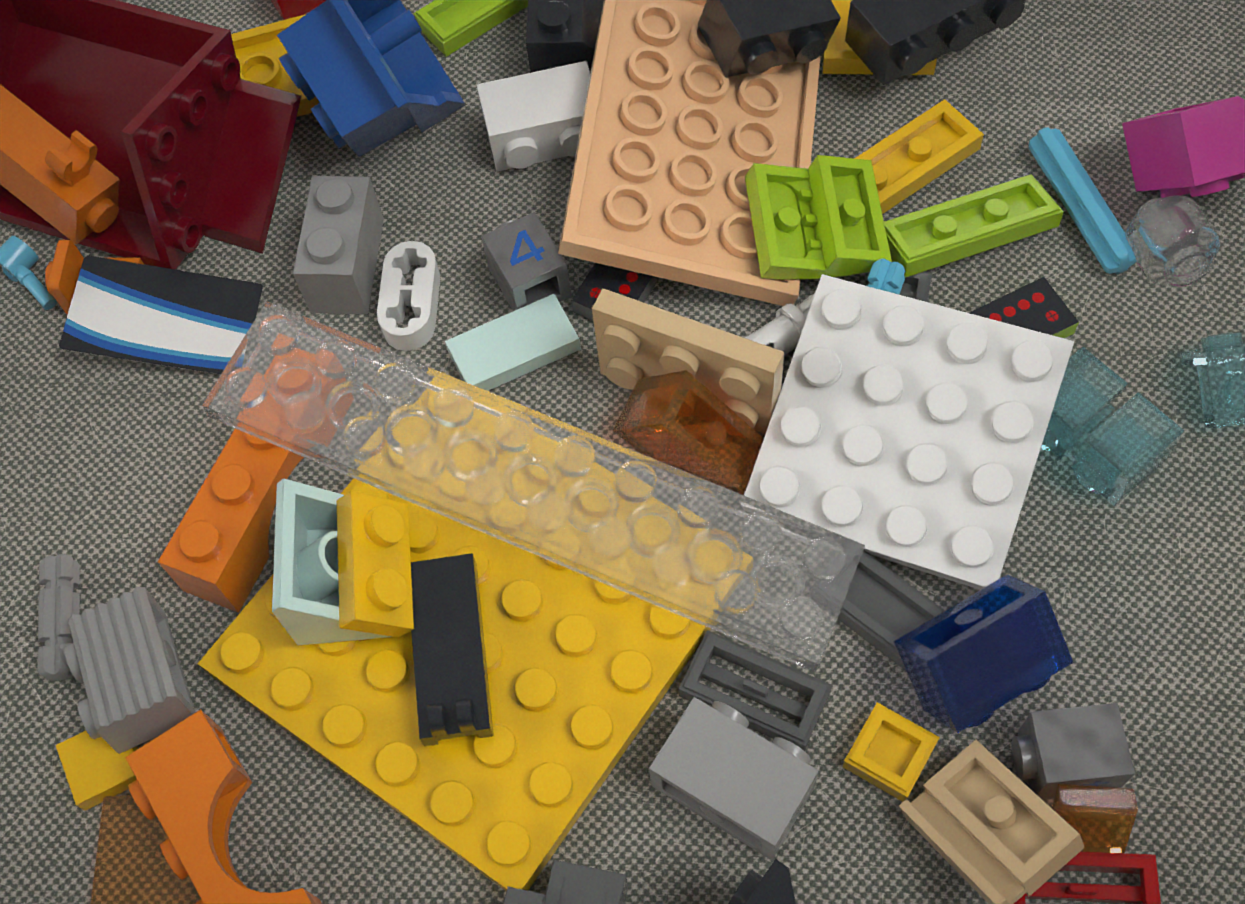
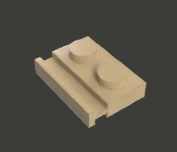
M974 740L924 783L925 791L911 803L906 799L899 805L905 819L988 904H1014L1025 893L1031 896L1085 848L1080 834L977 740Z

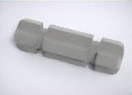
M59 554L57 556H47L39 564V584L45 585V588L39 591L38 642H44V646L38 649L37 671L40 676L45 677L48 681L74 678L65 659L64 647L74 643L68 620L72 614L80 615V593L73 592V589L77 588L80 584V565L77 561L73 560L71 555Z

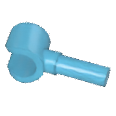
M11 236L0 247V265L4 274L12 281H19L45 310L52 309L57 301L49 294L48 290L34 273L29 270L39 260L38 255L21 239Z

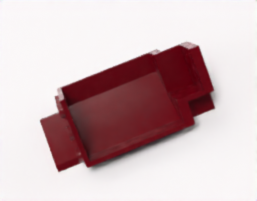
M0 0V84L70 140L71 134L77 130L96 145L97 155L95 160L120 179L119 213L116 219L106 230L100 233L93 231L78 244L123 258H141L146 265L176 269L185 257L197 248L203 236L263 254L302 95L241 79L240 62L236 58L231 31L228 29L119 0ZM0 185V220L70 240Z

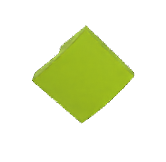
M817 155L808 169L753 163L747 172L745 182L761 279H819L822 274L831 277L848 276L870 272L873 263L878 259L884 258L892 262L871 160Z

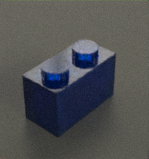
M1008 574L894 641L923 710L957 733L965 728L975 727L991 718L995 710L1023 693L1042 688L1049 682L1052 675L1074 663L1046 592Z

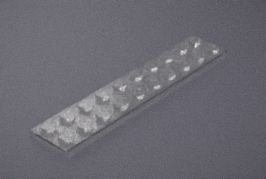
M268 301L262 307L202 404L207 417L813 672H816L822 661L865 545Z

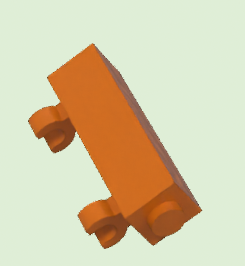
M0 84V185L75 244H78L93 231L100 233L106 230L119 213L120 179L95 160L97 155L96 145L77 130L71 134L70 140Z

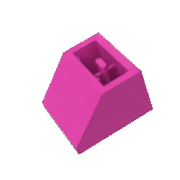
M1239 96L1174 108L1122 123L1136 192L1160 190L1161 199L1189 193L1191 197L1226 190L1230 188V181L1245 178V100Z

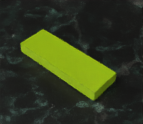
M1030 174L884 221L892 262H898L904 266V277L906 278L1059 227L1064 211L1034 176Z

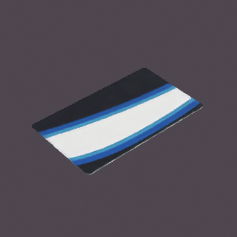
M87 255L83 259L59 348L86 354L242 377L263 286L259 283Z

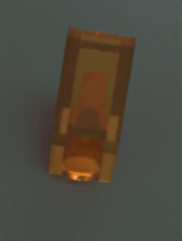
M687 370L638 379L613 428L616 434L655 466L737 497L744 496L764 440L762 436Z

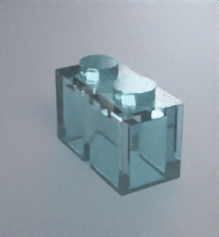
M1082 347L1069 358L1041 449L1052 451L1060 459L1066 455L1073 462L1071 469L1081 485L1094 494H1101L1112 505L1116 506L1167 460L1185 430L1139 392L1113 414L1115 408L1109 403L1125 390L1128 383L1085 347Z

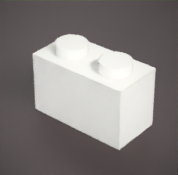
M587 61L476 84L496 172L511 168H526L534 163L566 156H576L590 78Z

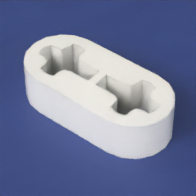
M407 241L392 247L386 254L383 262L377 319L385 340L397 350H417L428 343L435 331L440 272L435 254L429 246L422 242ZM411 265H420V268L414 271L413 285H407L403 274L409 272ZM406 306H412L415 318L409 320L408 327L399 328L397 323L403 322Z

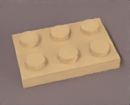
M606 289L601 290L592 307L601 374L622 388L631 390L641 388L660 395L668 403L679 409H698L720 417L725 424L740 431L756 430L766 434L781 392L783 351Z

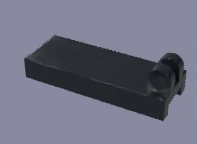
M471 553L411 562L414 629L411 631L419 739L424 747L438 745V740L478 734L480 738L492 737L494 733L477 563L474 555Z

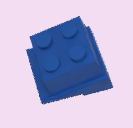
M326 0L277 35L288 52L279 58L284 69L296 87L302 90L309 101L316 97L320 102L310 108L317 121L339 149L348 144L358 157L415 125L418 126L422 133L465 106L463 99L420 32L422 29L410 10H406L400 0Z

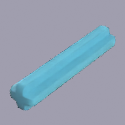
M1049 127L1039 130L1038 134L1029 140V150L1103 270L1108 274L1116 273L1117 275L1127 271L1138 260V253L1061 131L1056 128L1050 129Z

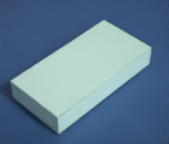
M555 294L445 341L447 350L465 386L479 394L581 350L580 339Z

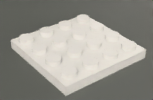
M822 274L741 502L740 511L742 514L844 547L852 545L862 549L869 555L995 594L1074 341Z

